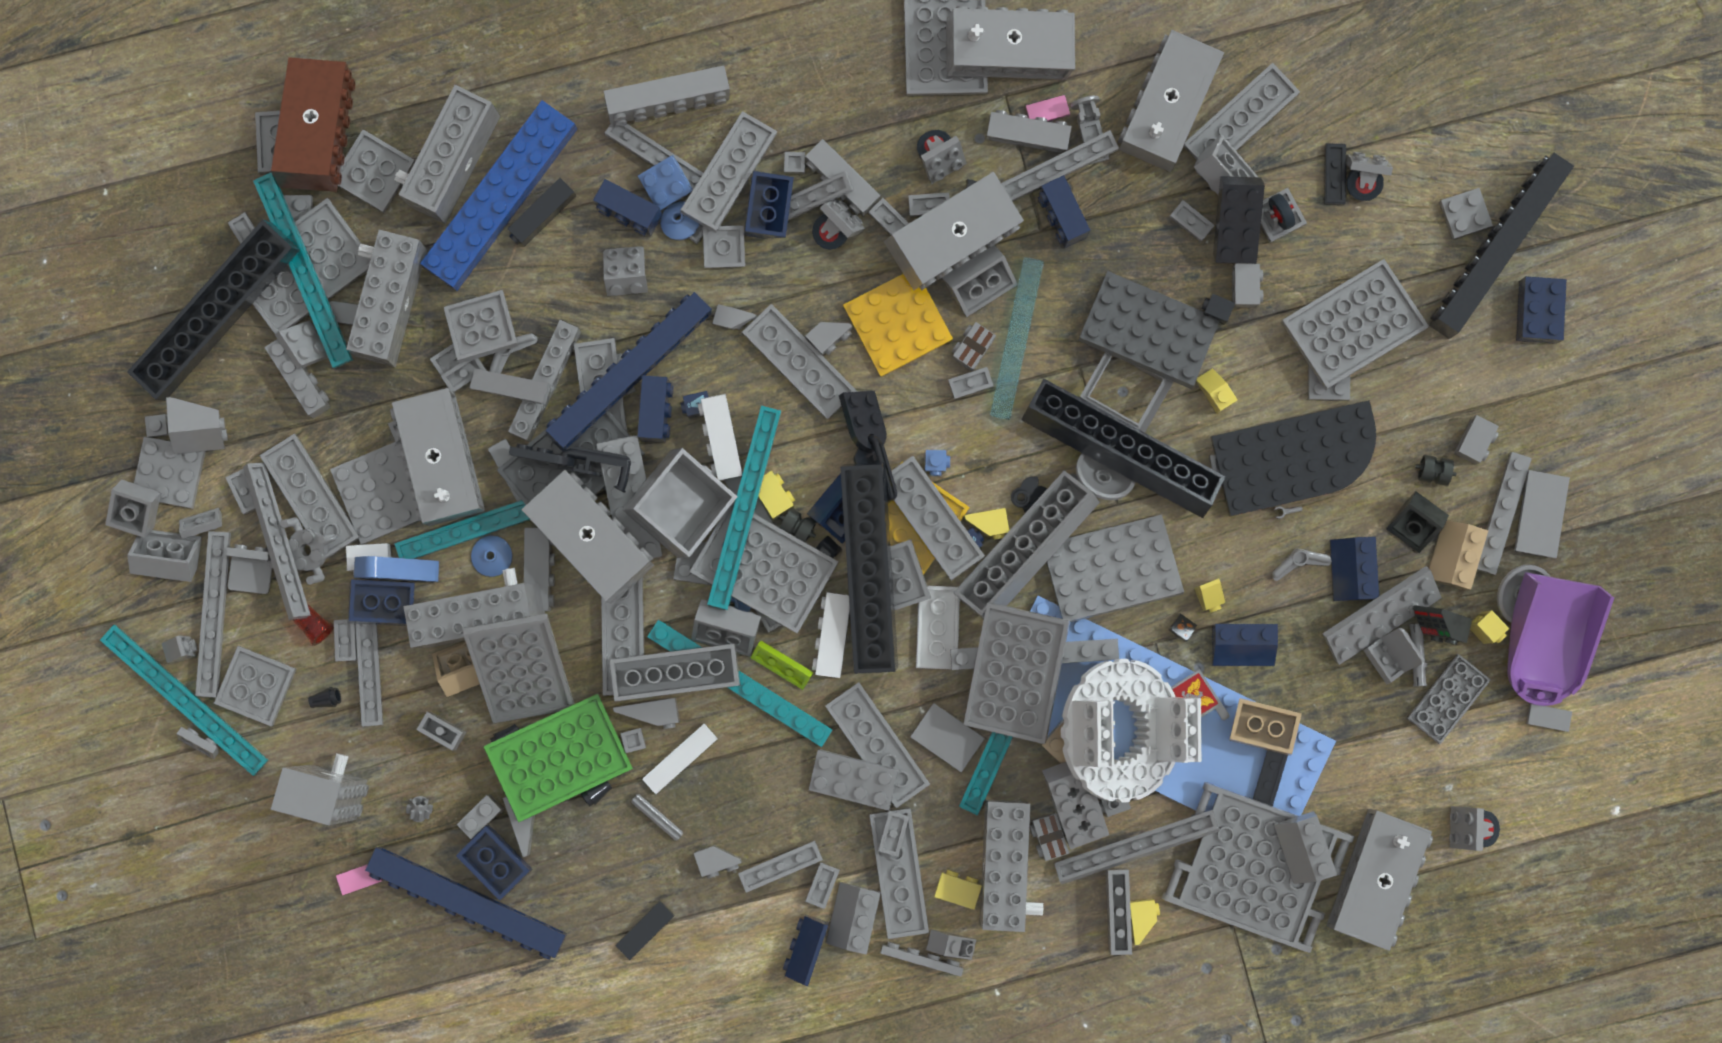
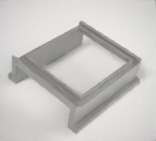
M1104 353L1079 398L1145 433L1171 388L1173 381L1133 365L1161 381L1139 423H1136L1090 397L1112 358V355Z

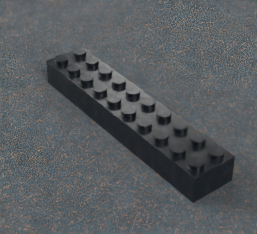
M1554 152L1548 157L1545 155L1542 160L1537 162L1533 168L1535 172L1526 178L1521 185L1523 187L1521 191L1516 193L1510 201L1512 205L1500 215L1499 220L1501 222L1492 227L1487 234L1489 238L1482 242L1476 250L1478 255L1470 259L1464 269L1467 271L1459 275L1453 283L1455 288L1442 299L1441 302L1444 304L1431 315L1430 319H1432V322L1429 324L1430 327L1448 339L1461 331L1567 178L1574 165Z
M262 219L132 365L127 373L155 400L166 401V397H170L300 249L272 222Z
M1046 379L1042 380L1021 419L1023 422L1201 518H1204L1213 505L1226 477Z
M885 462L844 464L840 467L854 674L896 672L898 669Z

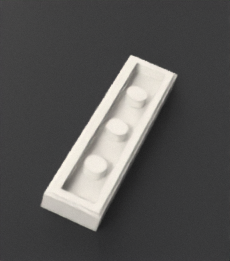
M704 723L642 780L657 794L718 738Z

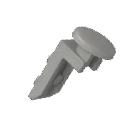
M1096 95L1086 96L1071 103L1072 110L1079 109L1077 122L1083 143L1103 134L1099 121V108H1096L1095 105L1100 102V98ZM1108 155V156H1105V157H1103V158H1101V159H1099V160H1097V161H1095V162H1093V163H1091V164H1095V163H1099V162H1103V161L1109 160V155Z

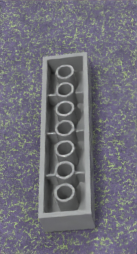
M1063 471L954 591V594L983 620L988 602L1007 606L1100 503L1094 493L1066 471Z

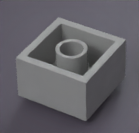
M121 479L111 491L105 525L145 538L155 526L161 492Z

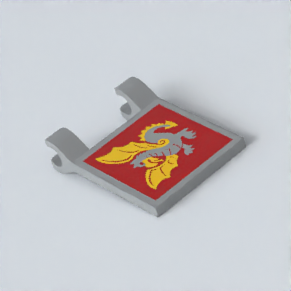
M1200 669L1171 687L1175 697L1201 698V717L1214 709L1222 720L1230 717Z

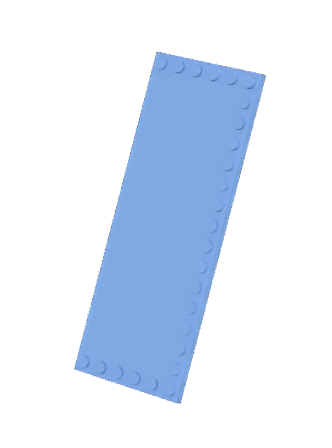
M1040 596L1036 597L1030 612L1062 619L1057 604ZM1087 619L1070 622L1066 642L1118 639L1119 659H1128L1129 662L1137 660L1146 663L1161 674L1162 681L1168 682L1170 687L1194 673V671ZM1104 661L1062 663L1048 735L1063 720L1064 706L1074 685L1080 683L1081 676L1085 672ZM1208 678L1206 680L1230 717L1222 720L1215 709L1201 717L1202 762H1175L1170 774L1164 776L1163 783L1155 790L1195 811L1204 791L1202 788L1204 782L1253 799L1267 752L1265 749L1229 741L1239 699L1253 700ZM1113 700L1115 701V704H1113V721H1115V725H1113L1114 759L1119 760V757H1125V752L1130 753V746L1134 747L1132 740L1137 738L1134 731L1138 730V727L1134 726V723L1137 721L1136 718H1132L1134 711H1129V706L1124 705V702ZM1299 723L1291 756L1287 757L1273 807L1298 816L1302 814L1335 745V740ZM1211 793L1205 812L1212 810L1217 797L1216 793Z

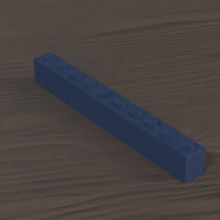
M695 292L691 296L687 294L680 301L681 305L677 309L672 308L665 315L666 319L660 323L658 321L650 329L652 332L649 335L640 337L636 342L637 346L635 348L626 350L621 356L622 360L617 364H611L606 370L607 373L602 378L600 376L597 377L587 392L585 390L582 391L572 406L570 404L561 411L562 415L557 420L554 418L546 425V436L562 452L569 448L642 379V375L646 376L711 315L712 309Z
M380 846L375 848L365 869L373 879L380 881L382 878L388 881V885L395 889L404 888L408 890L407 894L412 897L418 898L421 896L426 899L425 902L429 905L445 907V912L454 916L460 914L464 916V921L471 924L477 922L483 925L482 929L490 933H494V931L501 933L503 939L510 942L516 940L521 943L520 946L529 951L533 948L540 952V956L549 960L551 957H557L567 936L566 932Z

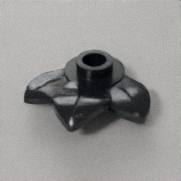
M1037 476L1028 477L1023 480L1020 487L1012 491L1011 501L1016 507L1023 508L1026 513L1047 488L1038 486L1039 479ZM1019 494L1025 495L1023 500H1018L1017 496Z

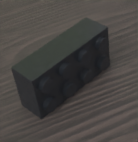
M1220 176L1213 256L1216 263L1257 264L1265 189L1262 177Z

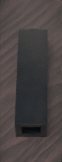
M559 178L508 228L511 233L509 237L515 244L521 243L525 247L576 197L575 192Z

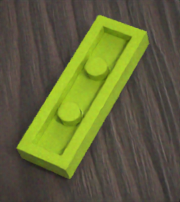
M761 640L750 657L802 690L814 673Z

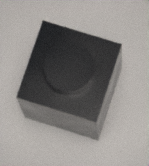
M1212 294L1209 298H1205L1201 309L1204 310V315L1211 316L1218 320L1219 323L1225 325L1235 303Z

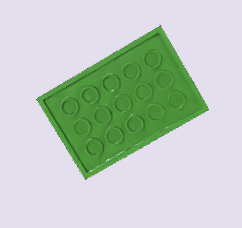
M598 694L483 746L518 823L633 769Z

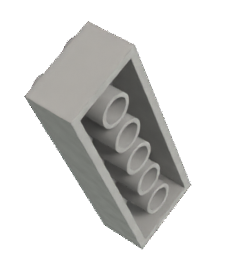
M725 66L604 91L610 124L615 123V126H623L627 124V121L632 120L642 122L651 116H655V118L664 117L670 112L679 114L693 107L695 109H702L707 104L712 103L721 105L726 103L730 96Z
M735 644L610 660L614 701L741 686Z

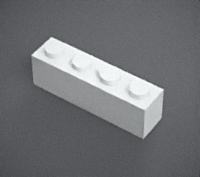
M726 394L702 398L698 408L700 416L704 415L706 423L702 424L704 436H709L710 444L706 445L708 455L713 456L714 464H711L712 474L717 476L718 480L742 476Z
M827 593L826 597H822L821 609H824V617H819L818 629L822 631L821 638H816L815 650H819L818 658L813 659L812 670L816 671L815 675L840 678L850 612L849 595Z

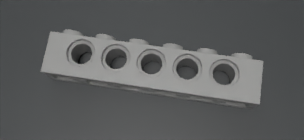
M559 320L532 379L551 385L546 405L522 400L508 432L531 442L571 356L574 344L577 343L581 334L579 328Z

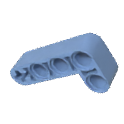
M376 556L355 557L354 578L438 582L439 561Z

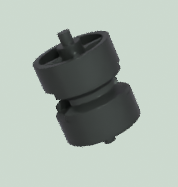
M1424 454L1420 465H1415V468L1418 469L1419 481L1431 483L1434 480L1435 484L1448 486L1452 476L1457 475V472H1453L1454 461L1441 458L1437 460L1435 456Z
M791 508L787 515L779 516L782 519L780 529L793 534L799 540L806 542L808 538L816 537L813 529L817 522L809 517L802 519L799 511Z

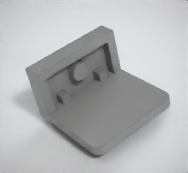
M642 246L604 250V283L607 296L648 292L644 248Z
M235 544L234 548L227 547L226 556L232 557L228 588L230 590L260 594L269 593L272 568L269 566L271 559L267 548L255 547L254 551L247 550L245 545Z
M1399 628L1381 637L1363 650L1386 685L1393 682L1404 672L1425 662L1421 652L1403 628Z

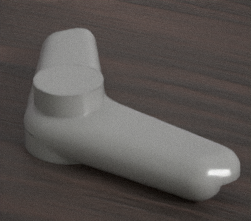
M532 333L516 337L517 347L494 353L489 371L501 374L511 353L537 343L538 338Z
M1299 548L1294 549L1291 555L1272 572V577L1275 581H1278L1297 566L1305 564L1329 566L1332 562L1331 557L1326 554Z

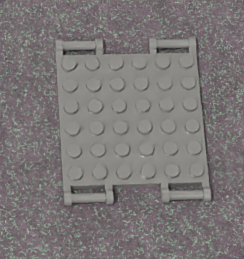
M1204 782L1202 787L1204 791L1195 815L1205 812L1211 793H1216L1217 797L1212 810L1220 831L1201 838L1191 865L1178 859L1175 860V869L1167 890L1163 892L1161 898L1167 902L1311 953L1313 948L1311 944L1320 920H1323L1325 913L1311 908L1321 881L1293 883L1274 824L1297 817L1298 815ZM1320 824L1330 855L1337 838L1342 839L1333 862L1337 875H1340L1342 862L1350 842H1353L1354 836ZM1182 871H1188L1180 896H1174ZM1308 915L1312 916L1313 918L1304 942H1300L1299 938Z

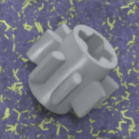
M423 796L409 799L406 813L410 814V819L415 822L429 819L433 805H428L429 799Z

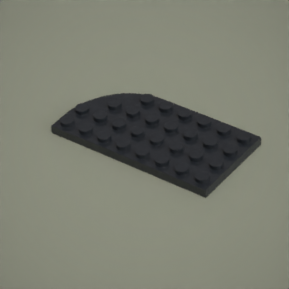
M1370 400L1211 436L1218 471L1226 476L1222 483L1229 517L1337 492L1357 480L1370 463L1376 444V426Z

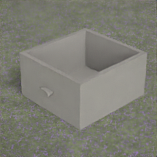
M679 448L668 452L622 510L677 558H686L692 555L738 496L719 481L707 466L701 465L687 451Z

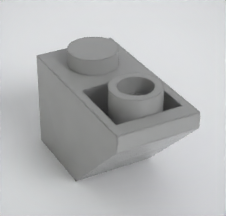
M820 322L805 335V338L822 356L825 354L830 355L837 348L835 345L840 340L844 342L852 335L850 332L852 326L850 323Z
M179 635L162 643L167 663L173 664L196 657L197 644L190 636Z
M715 845L694 852L701 876L707 875L708 879L718 876V871L727 869V872L738 869V864L742 863L740 857Z
M931 929L926 950L943 956L972 960L976 939Z

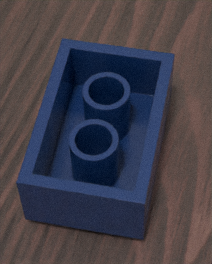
M1063 175L1042 185L1039 197H1037L1038 202L1042 208H1046L1048 213L1046 218L1050 226H1054L1057 231L1055 237L1060 245L1063 244L1064 248H1067L1086 239L1091 230L1065 176Z
M604 179L593 199L596 209L599 210L598 213L607 218L611 215L617 219V223L624 227L632 226L636 233L644 237L646 234L652 236L662 217L661 210L657 205Z
M1525 276L1519 280L1516 341L1557 344L1564 340L1567 279Z
M642 375L637 436L641 442L666 443V438H670V426L667 424V419L671 418L672 406H670L669 398H673L674 387L667 377Z
M351 579L347 623L407 626L404 606L414 604L415 583Z
M490 825L485 826L456 855L499 901L504 899L533 870Z

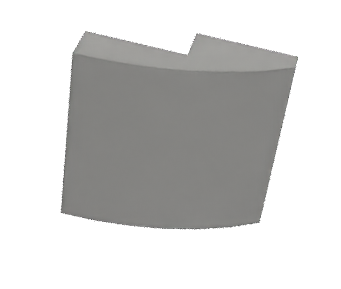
M453 344L430 358L448 388L453 392L472 380L474 369L487 371L479 358L459 364Z

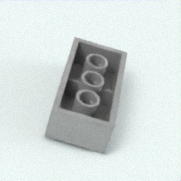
M1066 762L1042 770L1063 835L1070 850L1109 835L1098 798L1082 787L1081 780L1074 778Z

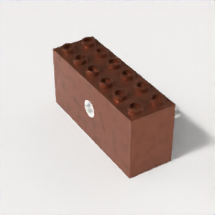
M288 57L271 172L280 188L337 192L338 185H341L342 174L340 173V167L344 165L345 161L343 147L347 146V135L345 133L346 128L350 126L348 113L353 107L351 92L355 91L356 85L355 79L352 78V72L349 70L346 62Z

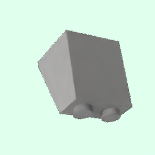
M166 397L168 433L174 454L225 449L224 441H228L227 429L225 428L224 418H220L219 410Z

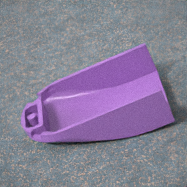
M1525 572L1512 617L1507 667L1509 682L1521 698L1535 705H1555L1561 703L1562 699L1569 695H1574L1582 687L1589 674L1614 597L1601 586Z

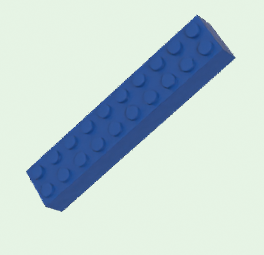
M542 100L420 264L454 290L458 291L578 130L575 123Z

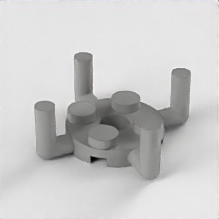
M296 517L282 520L280 523L281 527L293 526L295 531L288 542L296 568L305 571L313 570L314 575L307 577V584L311 585L324 581L325 576L320 567L324 564L326 553H328L327 544L335 541L336 535L334 533L322 535L312 529H303L299 519ZM306 544L311 548L310 555L306 554L304 550ZM270 561L269 566L273 569L272 562Z

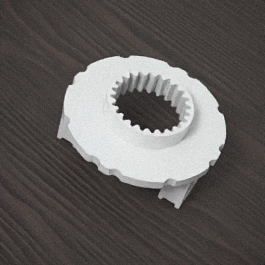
M1128 659L1101 662L1081 676L1080 683L1072 688L1062 714L1064 719V725L1061 727V738L1064 740L1062 749L1072 775L1075 779L1081 780L1082 787L1090 794L1106 801L1130 802L1131 799L1139 800L1161 786L1164 776L1170 774L1175 762H1202L1201 698L1175 697L1168 682H1163L1161 674L1146 663L1137 660L1129 662ZM1113 700L1124 702V705L1129 706V711H1134L1132 718L1137 719L1134 726L1138 727V730L1134 731L1137 738L1132 740L1134 747L1130 746V753L1125 752V757H1119V760L1114 759L1113 725H1115V721H1113V704H1115V701Z

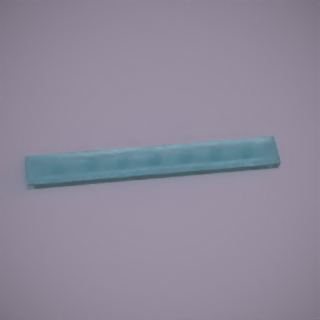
M1027 257L1023 259L990 413L992 417L1006 420L1011 418L1044 261Z

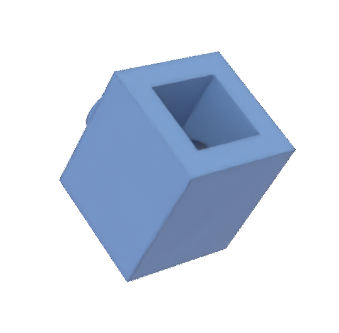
M926 450L925 473H929V476H942V473L946 472V468H950V456H946V450Z

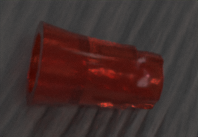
M308 605L311 615L307 618L293 619L292 621L302 630L312 646H316L331 634L334 625L325 620Z

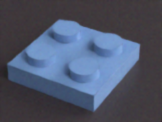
M674 155L638 175L653 204L657 205L660 210L693 191Z

